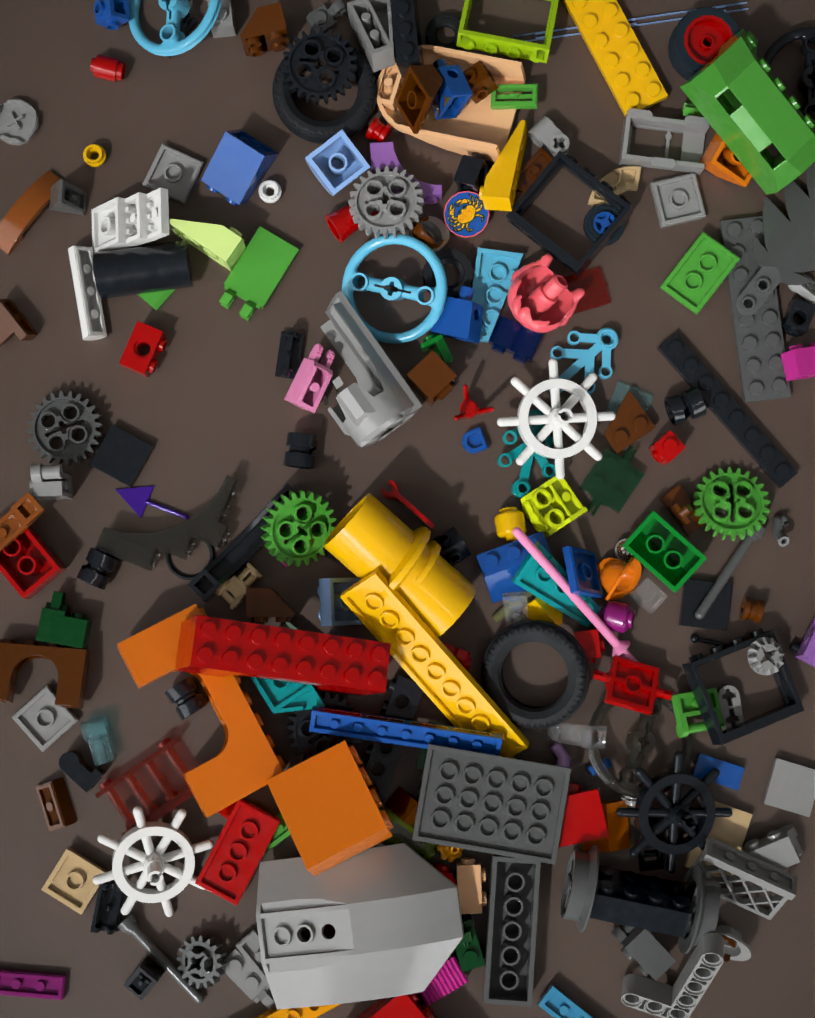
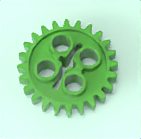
M728 467L726 473L719 468L717 475L711 471L708 476L709 479L703 477L702 484H698L696 487L698 492L694 493L693 498L695 501L692 504V507L698 508L695 510L694 516H701L698 524L706 523L705 531L712 528L714 530L713 537L721 533L722 540H725L727 535H730L732 541L735 540L737 535H739L741 540H744L746 533L752 537L755 532L754 529L760 531L761 524H765L767 520L765 516H768L770 509L766 507L771 502L765 499L769 493L767 491L761 492L764 484H756L757 476L750 479L748 478L749 471L742 475L740 468L737 469L736 473H732L731 467ZM728 485L732 486L731 503L728 502L730 498V489ZM719 490L724 495L718 496L714 493V491ZM737 490H743L747 495L742 496ZM731 504L732 506H734L732 511L734 523H732L730 520ZM715 512H722L725 517L720 518ZM739 512H745L749 515V517L744 518L739 514Z
M301 489L298 490L296 495L295 492L290 490L288 498L283 494L280 495V503L273 500L274 509L267 507L270 516L262 517V519L267 521V525L261 526V529L267 533L263 534L261 538L268 541L264 546L267 549H271L269 553L273 557L277 556L276 559L279 562L284 561L288 566L293 562L294 565L299 567L301 560L304 564L309 565V558L316 562V554L325 555L322 545L331 531L334 530L335 526L331 525V523L335 522L336 518L329 516L334 510L327 507L329 503L326 500L321 501L322 497L320 495H314L309 490L305 494ZM303 507V513L297 516L298 509ZM318 523L317 530L311 532L313 525ZM283 524H287L286 530L280 533V527ZM298 540H301L300 547L295 549V543Z

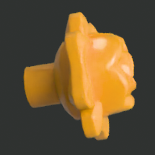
M444 845L437 846L442 860L447 859L448 862H453L456 858L462 857L461 851L464 849Z

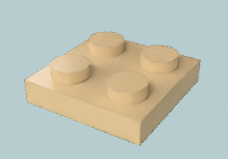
M68 847L41 890L82 915L99 889V885L93 883V877L108 871Z

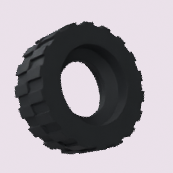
M439 249L438 252L434 253L438 256L442 265L452 264L459 270L460 278L458 282L452 286H447V297L458 298L461 286L470 288L472 286L474 278L472 262L465 253H461L458 249ZM426 260L423 268L424 286L435 287V275L429 262Z

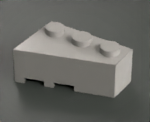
M354 0L348 2L349 23L373 73L394 66L390 0Z

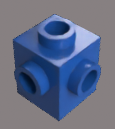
M129 0L95 1L94 14L96 25L104 26L107 30H117L120 26L130 21Z

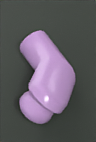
M557 741L550 747L557 757L556 765L570 767L571 757L561 743Z

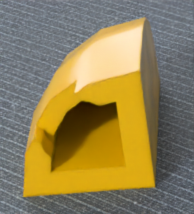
M538 597L528 601L521 608L531 620L548 621L559 626L563 622V613Z

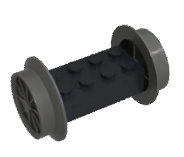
M593 844L588 852L577 850L571 852L563 882L560 914L562 919L576 921L577 929L580 933L585 931L589 918L678 936L680 952L688 954L693 946L697 947L705 934L715 933L720 909V886L718 880L704 877L701 867L697 865L691 869L686 884L676 880L671 881L656 876L637 874L633 871L613 869L609 866H599V847Z

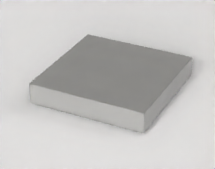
M162 143L143 182V186L153 191L160 187L168 189V198L185 205L205 164Z
M696 173L650 183L660 229L706 218Z
M49 685L45 686L12 716L13 720L42 752H45L79 721V718L70 708L55 705L56 693Z
M775 757L762 803L810 817L815 800V769Z

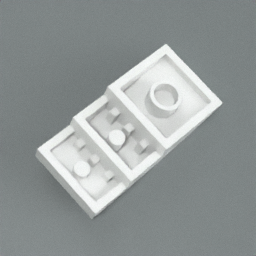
M160 187L148 194L138 192L126 199L116 197L91 209L93 254L95 252L135 247L169 235L168 189Z

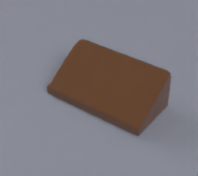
M61 777L35 786L49 831L77 822L64 778Z

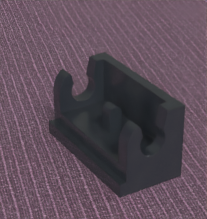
M115 881L99 884L90 932L106 931L107 935H112L115 931H119L117 926L121 922V908L126 894L121 891Z

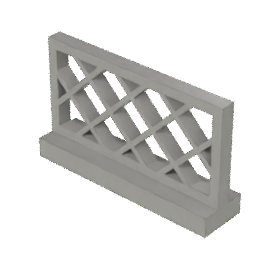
M709 837L705 843L704 850L686 872L683 880L687 881L691 869L695 865L700 866L705 877L716 879L719 884L726 883L728 888H720V898L771 920L788 899L792 901L796 896L798 877ZM704 861H706V862H708V863H710V864H712V865L706 866L705 863H704ZM726 871H728V872H730V873H732V874H734V875L728 876L727 873H726ZM720 872L722 877H711L710 873ZM748 881H750V882H752V883H754V884H756V885L750 886L749 883H748ZM742 882L744 886L733 887L732 883ZM770 891H772V892H774V893H776V894H778V895H776V896H771ZM764 892L766 896L755 897L753 893ZM747 893L749 898L743 899L737 896V894ZM769 903L771 908L767 910L760 907L759 904Z

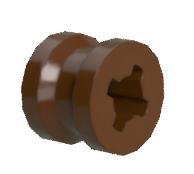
M744 597L740 606L739 618L741 620L752 619L754 623H760L764 614L765 602L763 600L752 601L751 598Z

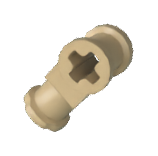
M249 562L246 564L247 567L238 576L234 575L231 579L227 580L215 593L217 596L221 595L230 604L232 610L246 597V588H249L258 578L261 579L263 577Z

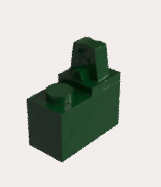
M54 591L51 602H47L46 606L42 607L36 640L77 648H87L93 620L86 619L85 614L73 612L71 617L68 606L64 605L66 593Z
M471 914L462 915L464 938L455 949L462 972L485 966Z

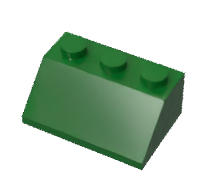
M653 510L646 515L621 545L674 593L707 559Z

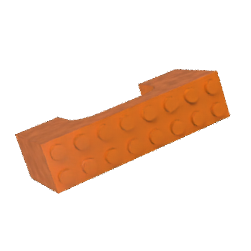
M194 604L117 644V648L138 689L172 672H177L175 671L181 622L196 615L207 616L203 607L198 608L197 604ZM190 673L200 682L225 732L223 747L216 756L183 773L203 815L207 818L267 785L266 780L284 772L283 769L286 768L281 756H275L272 750L275 745L270 735H264L261 726L264 724L259 714L252 712L250 705L253 703L247 692L243 693L239 684L242 682L239 675L219 677Z

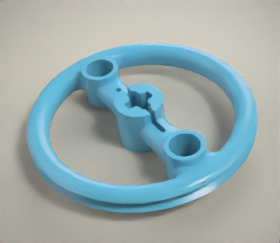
M129 0L130 21L128 22L133 37L148 52L159 56H174L192 49L204 39L218 17L221 0H210L203 20L186 38L184 33L180 31V21L190 10L189 0H158L159 6L167 12L166 25L160 30V38L163 41L161 44L152 42L143 33L139 20L141 0Z
M389 234L387 240L382 235L378 239L373 238L363 244L351 257L342 281V293L374 338L383 343H405L424 335L438 321L447 299V278L438 256L422 241L402 234H397V238ZM393 244L404 245L418 251L429 262L435 275L436 286L417 287L407 285L405 280L397 277H388L384 280L371 277L369 274L359 272L358 267L364 258L377 248ZM361 276L365 278L363 288H360L358 285V280ZM377 285L388 287L395 286L401 290L411 291V293L401 291L394 292L391 289L378 287ZM426 290L431 292V299L428 302H425L423 299V294ZM372 291L381 293L385 299L400 301L404 298L415 300L422 305L430 306L431 311L422 323L409 331L386 333L372 327L363 319L355 305L353 292Z

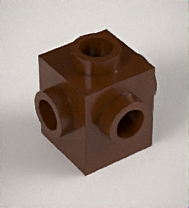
M478 61L463 72L473 93L470 98L476 104L499 88L492 74L481 61Z

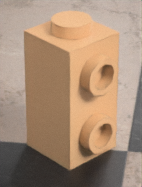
M473 857L461 858V862H456V878L461 914L482 913V906H487L486 891L482 892L481 882H486L485 867H481L480 861H475Z

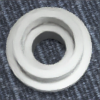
M266 180L259 186V196L264 202L274 203L280 199L282 190L276 181ZM268 189L274 190V194L271 196L267 195L266 192Z

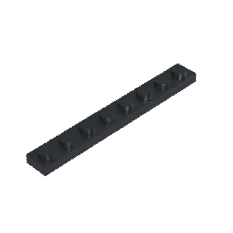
M677 333L673 334L657 348L691 388H698L705 405L778 488L784 486L798 473Z

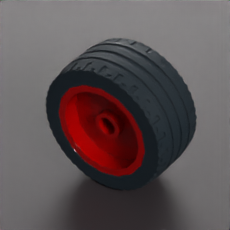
M701 7L685 15L672 31L668 43L669 60L676 72L686 80H689L717 57L720 47L740 31L736 21L727 12L715 7Z

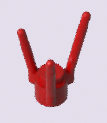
M464 384V401L460 405V414L454 416L453 419L455 421L462 420L463 418L472 419L477 414L482 415L494 411V407L478 408L477 403L469 399L468 386Z

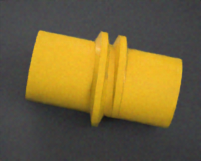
M371 493L364 496L346 514L322 545L360 580L378 569L389 581L388 586L390 589L398 591L437 637L448 630L462 615L477 591V588L439 555L441 546L435 540L428 542L431 531L427 527L421 526L412 531ZM384 590L380 594L383 600L389 596Z

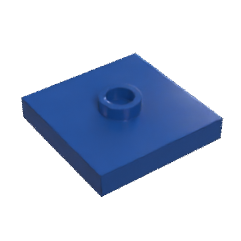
M570 545L563 547L570 592L595 599L603 597L595 552Z

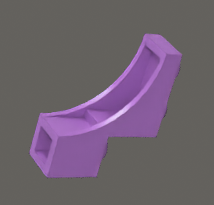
M393 142L370 143L372 174H376V167H379L381 172H384L386 166L389 167L391 172L395 167H398L399 174L404 170L396 157ZM419 181L420 189L423 190L424 196L422 198H424L425 204H435L442 200V185ZM396 190L395 192L396 194H399L403 190Z

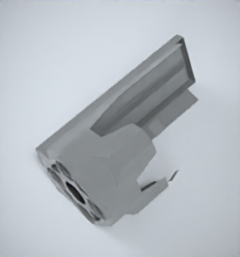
M339 291L334 295L325 311L330 320L320 326V328L354 374L357 383L351 384L340 392L336 397L339 404L333 408L329 407L327 410L343 433L351 436L357 446L363 449L376 444L394 430L410 421L423 405L342 291ZM339 376L332 381L336 389L343 385ZM325 395L323 399L325 404L328 405L329 401Z

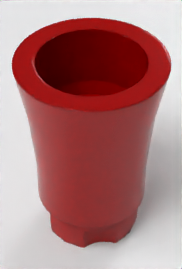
M349 205L325 215L328 227L340 243H343L359 229L358 223L354 224L353 216L350 215L349 209L351 207ZM372 212L370 216H375L378 212Z

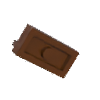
M0 299V346L14 333L20 341L33 340L38 335L11 299Z
M677 485L660 498V501L687 536L705 524H698L701 516H694L695 510L698 508L692 507V500L680 485Z

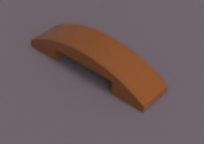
M50 170L38 178L20 196L0 223V248L8 255L23 240V233L50 202L51 186L60 179Z
M27 492L10 507L11 510L0 518V552L18 538L45 511L30 492Z

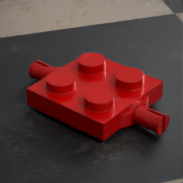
M618 656L612 658L608 673L594 669L592 679L605 682L606 693L604 703L647 715L652 713L654 701L657 697L670 701L673 694L672 690L659 688L658 676L660 668Z

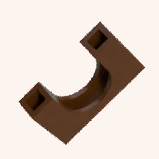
M0 639V702L13 703L17 675L26 663L34 659H48L54 663L58 671L55 705L63 708L83 709L91 653L84 648L71 646L70 648H61L60 644L47 643V646H38V642L23 641V644H14V640Z

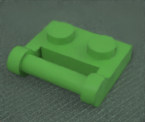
M717 687L706 689L721 730H723L724 719ZM693 692L672 695L671 700L677 723L676 733L678 737L683 738L691 733L707 731L704 721L692 724L687 723L686 717L701 715Z

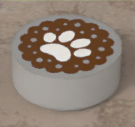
M622 539L616 543L614 554L617 559L628 562L634 556L621 546L626 540Z

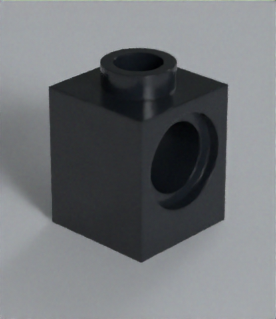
M473 154L472 157L463 155L453 181L461 190L479 194L480 187L484 186L485 178L490 168L486 164L485 159L479 155Z
M796 298L789 302L781 323L782 329L786 330L785 333L793 337H799L807 333L815 313V305ZM794 314L801 317V324H796L793 321Z

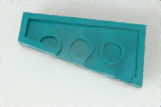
M537 541L535 545L568 581L567 572ZM529 553L511 581L588 628L591 624L590 620ZM581 596L592 610L598 614L601 608L590 597Z

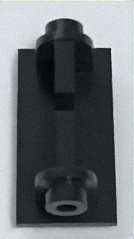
M295 330L281 331L275 377L295 378L300 367L305 334L297 333Z

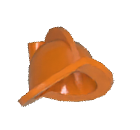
M631 557L628 562L617 558H607L599 563L598 571L601 585L608 593L605 600L615 601L621 599L635 588L642 572L641 564L637 559Z

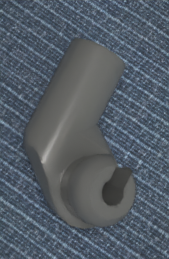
M785 514L776 515L772 520V536L782 547L787 546L790 542V539L783 531V527L789 525L788 517Z

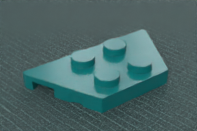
M250 677L273 714L309 710L313 706H326L313 685Z

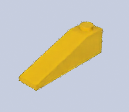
M526 120L520 121L488 172L484 186L480 187L479 199L483 200L485 210L512 211L528 138Z

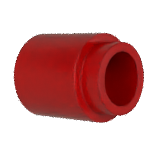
M100 54L96 58H92L90 71L93 72L94 77L112 82H117V80L123 81L126 64L121 62L120 59Z

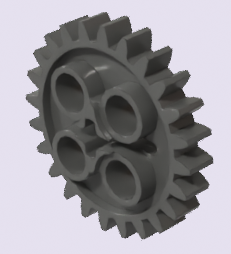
M63 391L59 392V397L54 393H50L51 400L42 397L44 404L42 406L35 404L38 409L37 413L30 412L34 420L27 421L28 424L32 425V429L26 430V433L33 435L28 442L36 443L33 451L41 450L39 457L42 459L48 455V463H52L56 459V465L62 464L64 460L68 467L71 466L72 460L76 464H80L79 457L88 460V451L95 454V450L92 448L93 444L100 446L96 437L104 435L98 432L99 428L104 427L102 423L97 422V420L102 418V415L94 414L98 408L95 405L89 407L91 400L87 398L83 401V395L80 393L75 398L72 391H69L67 397ZM76 408V417L68 419V411ZM54 416L55 424L47 428V418ZM82 420L85 421L82 425H75L81 422ZM64 424L71 426L66 429L67 433L60 431L64 429ZM84 430L85 437L83 440L76 441L75 435L77 431ZM49 432H55V433H53L52 435H50L49 437H46V434H47V433H49ZM57 438H62L63 445L61 448L55 449L53 446L54 441Z

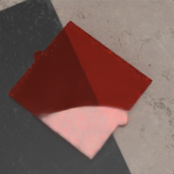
M600 267L584 271L579 278L575 274L564 277L570 292L577 288L585 290V294L579 300L573 314L610 304L606 289L607 283H604Z

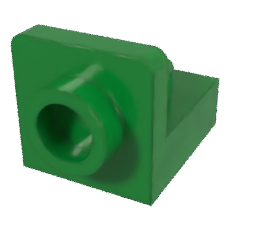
M431 334L423 339V343L420 344L422 352L435 346L436 349L433 351L447 365L453 363L454 359L442 334L438 336Z

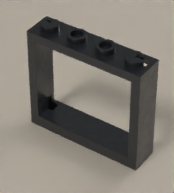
M559 151L513 206L512 211H509L506 218L510 224L579 278L631 216L633 211L630 205L632 203L625 196H617L612 192L614 189L607 182H599L594 178L596 175L589 168H581L577 164L576 158ZM562 167L621 212L580 262L522 217Z
M762 628L750 632L751 637L746 639L743 636L737 637L729 641L731 644L729 646L723 647L721 644L709 649V654L704 656L702 653L688 657L689 662L682 664L713 745H724L804 711L783 656L784 664L779 668L778 672L773 673V677L784 705L721 730L697 668L746 648L754 640L761 637L774 638V641L778 643L773 630L763 631ZM764 651L766 659L770 661L769 656L772 651Z

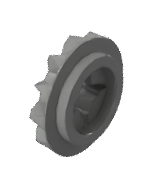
M761 637L754 640L747 652L750 667L761 675H771L778 672L779 668L784 664L783 656L785 653L780 648L781 644L774 641V638ZM763 650L765 652L772 651L771 655L769 656L770 661H761L765 656Z

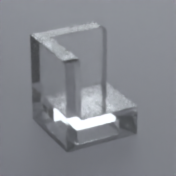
M645 578L634 591L628 594L648 614H653L668 597L649 578Z

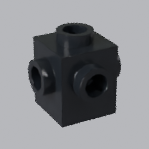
M455 527L431 540H435L441 546L439 555L451 566L471 555Z

